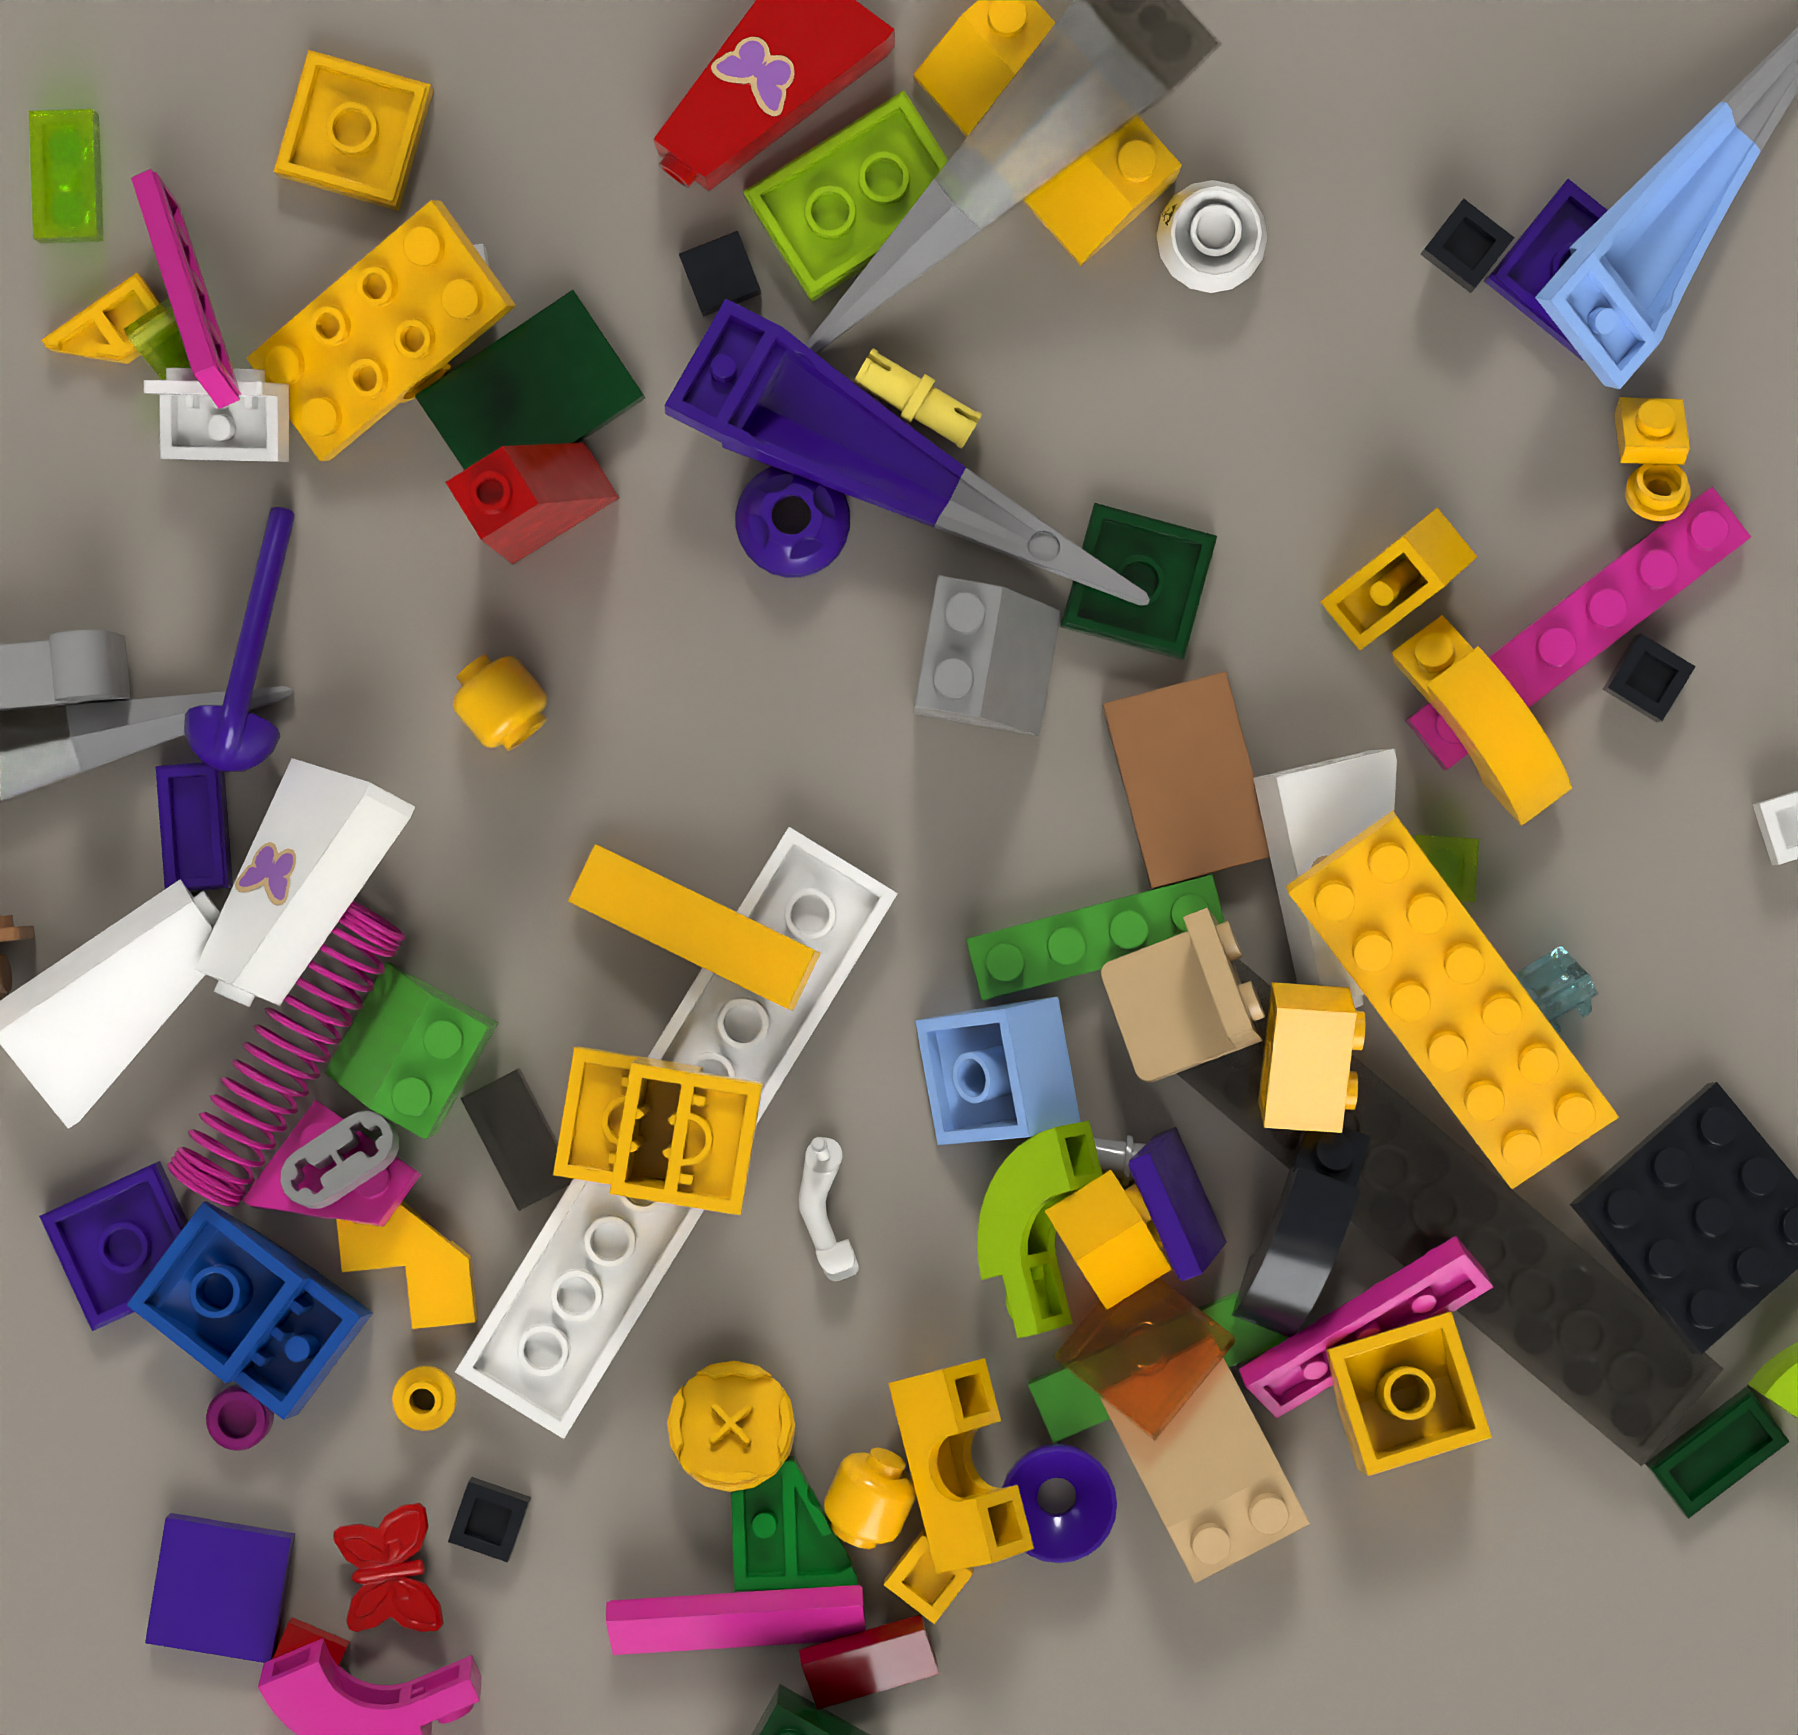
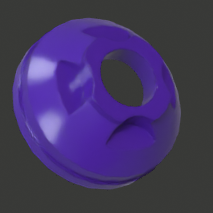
M770 466L758 473L744 488L739 497L735 512V527L741 546L747 556L758 567L770 574L784 578H802L825 569L840 555L850 531V510L844 493ZM784 498H800L810 508V523L800 533H782L773 523V509Z
M1065 1444L1043 1445L1028 1451L1016 1461L1007 1473L1002 1488L1018 1485L1034 1549L1025 1552L1029 1556L1044 1562H1073L1095 1551L1110 1534L1116 1519L1117 1510L1115 1487L1107 1470L1099 1460L1087 1451ZM1049 1479H1065L1075 1489L1074 1503L1070 1509L1063 1513L1047 1512L1038 1503L1037 1495L1039 1488Z

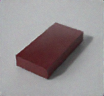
M921 1614L799 1649L801 1667L817 1710L940 1674L937 1659Z

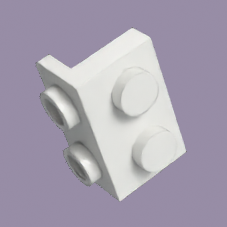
M166 368V380H144V393L160 395V459L289 462V384L265 382V370L233 369L241 395H239L240 400L219 409L193 375L191 368Z

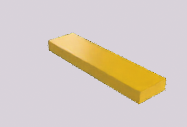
M597 844L594 845L568 899V902L791 1011L794 1010L821 954L817 950Z

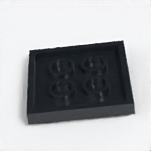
M1718 1082L1705 1085L1570 1204L1692 1354H1703L1798 1269V1179Z

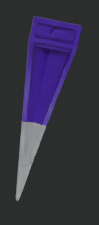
M728 299L724 300L664 405L666 415L721 442L722 448L1137 605H1148L1150 599L1144 590L1059 534L963 466L859 388L785 328Z

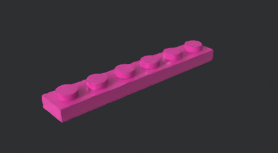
M1711 487L1689 502L1685 511L1680 516L1663 522L1488 657L1529 708L1741 546L1751 536L1716 490ZM1429 702L1405 720L1443 770H1448L1468 754L1453 730Z

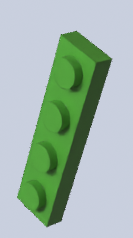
M1213 874L965 938L981 1000L1101 970L1111 960L1187 932L1188 929L1183 917L1207 907L1219 924L1225 922Z

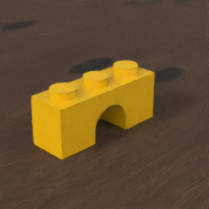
M982 1358L888 1383L936 1574L992 1564L1034 1549L1018 1485L1004 1488L993 1487L979 1476L973 1464L971 1446L975 1433L983 1426L1001 1421L986 1359Z

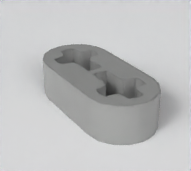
M359 1111L346 1117L296 1150L286 1159L281 1169L280 1181L284 1193L292 1201L309 1209H321L333 1204L386 1169L395 1160L399 1151V1136L396 1128L387 1119L371 1111ZM365 1127L372 1133L382 1132L383 1135L375 1141L376 1147L379 1150L375 1156L370 1157L360 1151L345 1159L343 1155L360 1143L357 1132L361 1128ZM332 1162H336L337 1166L323 1174L320 1178L324 1188L319 1193H315L307 1187L299 1189L298 1185L306 1178L302 1168L310 1163L316 1168L322 1169Z

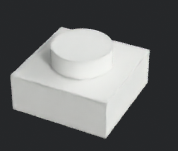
M1798 790L1753 804L1771 864L1781 865L1797 860Z

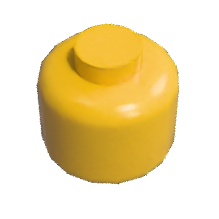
M483 654L467 665L456 676L462 687L453 698V709L484 747L494 748L503 745L507 751H510L533 735L547 721V718L542 714L547 705L546 692L521 661L514 656L500 657L492 662L486 654Z
M876 1447L872 1448L870 1453H851L840 1463L824 1499V1510L826 1516L831 1521V1529L840 1539L859 1548L871 1549L875 1548L877 1544L893 1541L901 1532L917 1495L912 1477L905 1470L906 1463L899 1455L887 1449Z

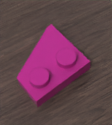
M315 1099L245 1194L242 1201L255 1209H271L299 1213L311 1217L334 1218L384 1227L422 1174L398 1157H395V1160L386 1169L324 1208L309 1209L292 1201L284 1193L280 1182L281 1169L286 1159L296 1150L343 1120L342 1117ZM359 1130L357 1135L360 1143L343 1156L347 1159L356 1152L362 1151L368 1156L373 1157L379 1150L376 1147L375 1141ZM334 1161L322 1169H318L310 1163L302 1168L306 1178L298 1185L299 1189L307 1187L315 1193H319L324 1188L320 1178L323 1174L337 1166L336 1162Z

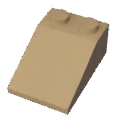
M1212 1336L1099 1394L1111 1421L1195 1583L1310 1525L1277 1458Z

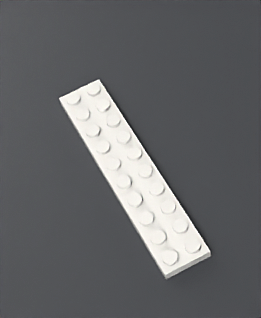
M788 827L737 912L821 952L794 1010H788L702 968L648 1058L703 1067V1073L763 1082L757 1118L758 1123L898 893L796 830ZM573 1179L455 1373L564 1439L704 1209L609 1194L611 1186L609 1184Z

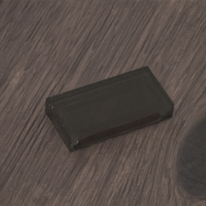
M520 1068L460 1098L518 1211L570 1185L573 1178L553 1175L558 1141Z

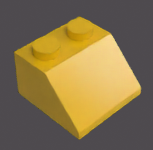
M1451 1311L1326 1349L1338 1411L1357 1470L1365 1475L1371 1476L1492 1438Z

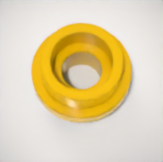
M1643 464L1631 473L1625 486V498L1630 508L1641 517L1652 521H1669L1677 518L1685 511L1691 496L1687 476L1678 465Z
M433 1366L415 1367L407 1371L396 1383L392 1395L393 1408L397 1417L406 1426L419 1431L433 1430L442 1426L452 1416L457 1404L456 1387L452 1379L441 1369ZM421 1388L429 1390L435 1399L434 1407L430 1410L419 1409L413 1401L415 1390Z

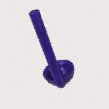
M273 507L269 512L223 705H200L189 708L185 713L184 733L191 749L203 763L221 772H245L255 767L273 753L281 737L278 728L272 723L248 712L295 519V514L283 507Z

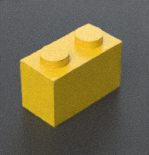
M1271 982L1258 1098L1264 1128L1342 1133L1345 1109L1355 1110L1358 1096L1357 1071H1350L1352 1050L1362 1051L1366 1028L1364 1011H1356L1349 987Z
M1109 1170L1045 1210L1054 1228L1106 1310L1172 1270L1160 1250L1164 1246L1138 1187L1134 1184L1124 1190L1112 1170Z

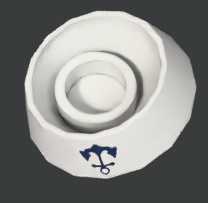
M1216 180L1191 184L1174 195L1161 213L1156 235L1160 258L1170 274L1188 288L1208 293L1233 289L1249 279L1263 260L1268 238L1264 215L1254 199L1236 185Z

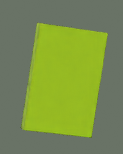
M905 90L743 191L744 198L811 303L864 270L934 179H937L960 208L965 207L972 201L968 190Z

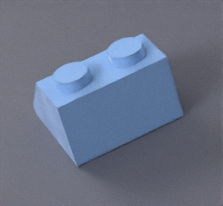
M1058 997L1014 1002L915 1020L937 1145L1032 1137L1054 1127L1081 1122Z

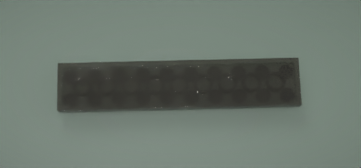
M1236 959L1233 962L1241 983L1252 981L1265 1014L1264 1018L1256 1020L1263 1041L1176 1074L1290 1169L1301 1130L1264 1128L1258 1101L1271 986L1241 960ZM1352 1055L1350 1071H1357L1358 1096L1355 1110L1345 1109L1343 1127L1370 1136L1371 1139L1356 1186L1360 1188V1193L1350 1221L1404 1267L1424 1256L1428 1251L1457 1236L1485 1269L1493 1288L1456 1311L1642 1467L1724 1368L1705 1352L1703 1354H1692L1658 1312Z

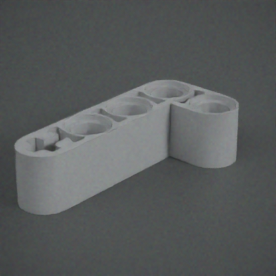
M77 630L50 634L49 640L0 644V714L65 708L66 705L131 700L124 635L107 630Z

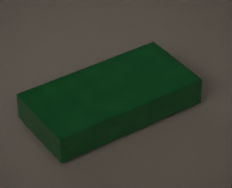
M1745 1387L1646 1462L1645 1465L1682 1514L1689 1519L1790 1441L1753 1392Z

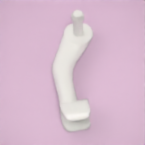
M816 1137L807 1147L798 1205L816 1248L819 1264L827 1278L836 1282L856 1275L859 1271V1265L849 1238L836 1242L827 1217L826 1199L843 1159L842 1149L833 1139Z

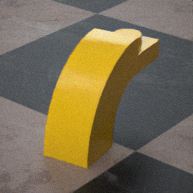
M1443 615L1391 652L1395 665L1436 709L1458 737L1473 760L1482 783L1520 826H1523L1572 789L1568 774L1556 750L1522 698L1479 646L1473 649Z

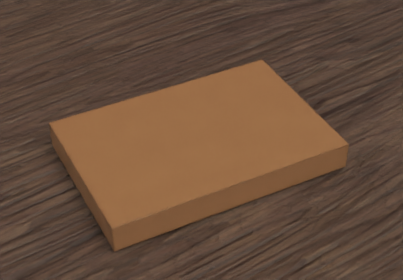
M1226 671L1102 704L1150 888L1270 857L1253 780L1254 774Z

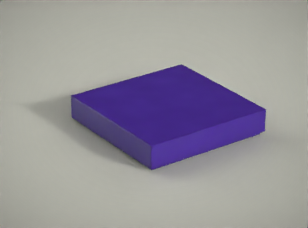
M1567 179L1484 282L1583 361L1584 359L1535 298L1571 257L1572 254L1569 248L1608 211L1570 179Z
M1175 1126L1156 1134L1129 1160L1128 1166L1177 1278L1185 1281L1203 1274L1227 1241Z
M160 1161L39 1216L92 1332L134 1313L127 1306L128 1302L188 1223Z
M170 1513L165 1518L145 1643L261 1663L272 1660L278 1644L296 1533Z

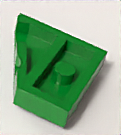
M788 1456L777 1473L758 1486L731 1492L734 1591L858 1585V1571L840 1538L832 1531L831 1522L826 1516L820 1501L795 1456Z

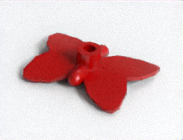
M421 1503L406 1504L398 1507L384 1517L378 1528L364 1524L339 1526L333 1532V1541L345 1560L359 1568L352 1574V1580L358 1584H363L351 1598L346 1618L349 1630L360 1632L374 1628L390 1617L394 1618L403 1627L419 1632L438 1631L444 1624L441 1604L429 1586L408 1577L422 1575L425 1571L424 1562L420 1559L404 1562L422 1549L429 1528L426 1508Z

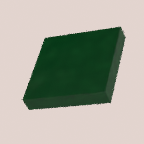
M1094 503L1081 549L1144 590L1150 600L1148 605L1140 606L1073 580L1060 627L1183 660L1217 536Z

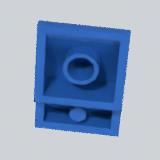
M208 1201L200 1205L127 1304L129 1308L226 1384L233 1381L283 1420L296 1416L301 1412L373 1314L372 1311L295 1255Z

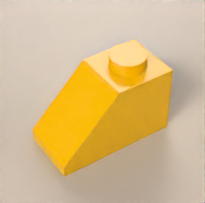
M1437 507L1327 595L1320 603L1360 651L1446 586L1478 556Z

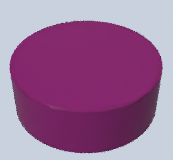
M238 1384L231 1385L218 1393L210 1402L206 1413V1425L210 1436L220 1446L234 1451L246 1450L257 1445L269 1433L274 1420V1412Z

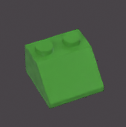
M386 962L384 965L385 973L377 977L374 983L375 989L367 995L363 1003L364 1007L357 1013L353 1024L347 1031L325 1073L369 1109L426 1140L438 1133L498 1022L396 965Z

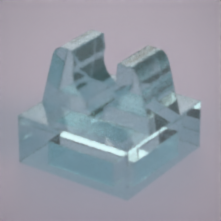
M1562 946L1514 973L1557 1032L1561 1031L1557 1018L1572 1009H1575L1584 1018L1592 1011L1591 998L1598 995L1590 975Z

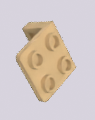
M1208 907L1183 917L1188 929L1187 932L1111 960L1102 967L1101 977L1137 1076L1144 1082L1158 1081L1263 1041L1256 1024V1020L1265 1017L1260 999L1252 981L1241 983L1233 962L1243 957L1236 935L1230 922L1226 921L1219 924Z

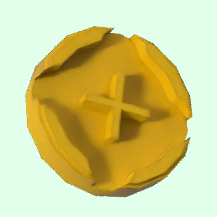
M735 1360L710 1364L696 1372V1376L689 1379L685 1386L682 1385L673 1397L667 1419L670 1447L685 1473L705 1487L727 1492L754 1488L774 1476L790 1455L796 1432L792 1402L780 1383L761 1367Z

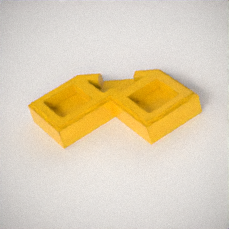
M404 1201L401 1202L384 1227L336 1219L342 1272L405 1266L412 1329L474 1323L478 1320L472 1256L455 1242L449 1241Z

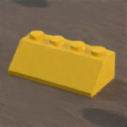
M977 0L958 18L913 74L916 82L1080 266L1176 182L1182 164L1036 0Z

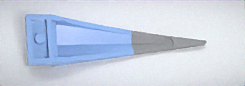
M1798 27L1569 248L1572 254L1571 257L1535 297L1604 386L1621 389L1662 341L1682 296L1729 206L1764 145L1798 92Z

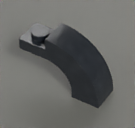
M1343 1127L1342 1133L1301 1130L1288 1176L1272 1220L1259 1246L1249 1257L1232 1316L1287 1337H1292L1297 1333L1318 1299L1345 1237L1360 1193V1188L1356 1186L1370 1143V1136Z

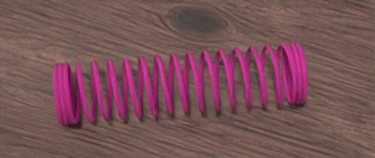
M352 901L339 922L363 938L389 951L369 945L343 932L336 926L331 932L361 951L379 969L350 959L324 943L319 949L350 968L368 986L342 978L313 960L310 961L308 967L340 986L357 1004L327 994L302 977H299L296 981L297 985L329 1003L346 1021H340L319 1013L289 993L284 999L288 1004L318 1020L336 1039L309 1031L271 1007L264 1008L265 1013L307 1037L325 1056H318L301 1050L262 1025L253 1026L254 1030L264 1038L297 1055L312 1069L314 1074H308L291 1068L267 1051L250 1042L242 1043L243 1048L255 1057L286 1072L301 1086L303 1092L283 1087L247 1063L238 1059L232 1060V1065L240 1072L276 1090L289 1102L292 1109H286L267 1102L246 1086L229 1077L221 1078L224 1086L241 1097L266 1108L278 1119L282 1126L263 1123L217 1094L210 1096V1100L222 1110L246 1123L256 1126L266 1135L271 1143L264 1144L253 1141L222 1119L207 1112L199 1113L200 1119L210 1127L236 1141L246 1144L260 1158V1161L240 1158L225 1145L195 1129L188 1131L189 1136L198 1144L240 1165L249 1178H237L206 1157L186 1147L177 1148V1151L174 1152L175 1156L171 1157V1162L167 1163L170 1173L176 1179L215 1203L227 1207H237L240 1205L239 1201L247 1193L244 1185L252 1184L255 1181L250 1167H261L266 1163L260 1149H274L277 1144L271 1132H283L287 1129L285 1118L281 1114L292 1115L298 1112L296 1101L291 1096L305 1097L309 1094L307 1084L302 1078L311 1080L319 1078V1070L313 1061L327 1062L331 1059L330 1053L323 1043L336 1045L342 1042L338 1030L333 1025L349 1027L353 1024L350 1014L343 1007L355 1010L364 1007L361 997L353 989L362 992H371L375 989L372 980L363 971L376 975L385 973L383 963L373 953L384 957H393L396 955V951L399 950L398 946L403 945L402 940L406 939L405 934L396 926L355 901Z

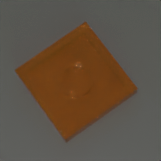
M1157 1278L1108 1310H1106L1100 1300L1057 1351L1054 1358L1061 1366L1155 1441L1231 1349L1236 1340L1221 1325L1162 1279Z

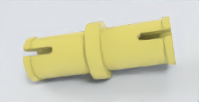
M874 348L869 353L868 358H866L853 381L857 386L902 411L899 418L909 424L913 419L917 420L957 444L956 446L960 449L963 448L982 416V413L972 410L934 387L935 379L924 374L922 379L879 354Z

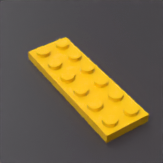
M1393 810L1286 885L1288 894L1511 1189H1514L1619 1118L1604 1094Z

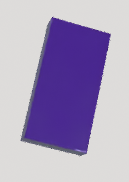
M203 762L155 766L165 889L180 879L189 891L232 888L233 879L225 773Z

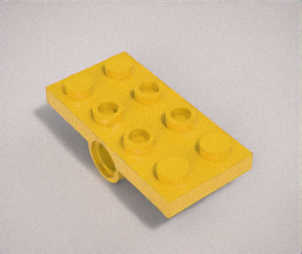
M430 200L246 357L253 369L265 370V382L289 384L290 421L318 460L329 461L396 405L416 398V394L445 376L451 369L449 361L515 308L516 304L443 202Z

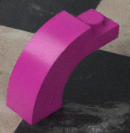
M324 1638L265 1662L258 1688L274 1714L297 1735H431L432 1721L438 1720L442 1724L455 1721L469 1713L475 1703L480 1702L482 1677L472 1655L405 1683L395 1685L371 1684L355 1678L340 1665L338 1666L333 1660Z

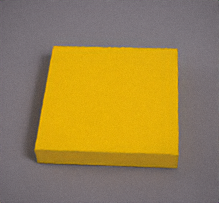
M308 49L273 172L281 178L399 211L434 92L433 87L428 83Z

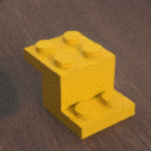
M576 1046L573 1051L553 1175L611 1185L609 1194L741 1215L763 1082L703 1073V1067Z

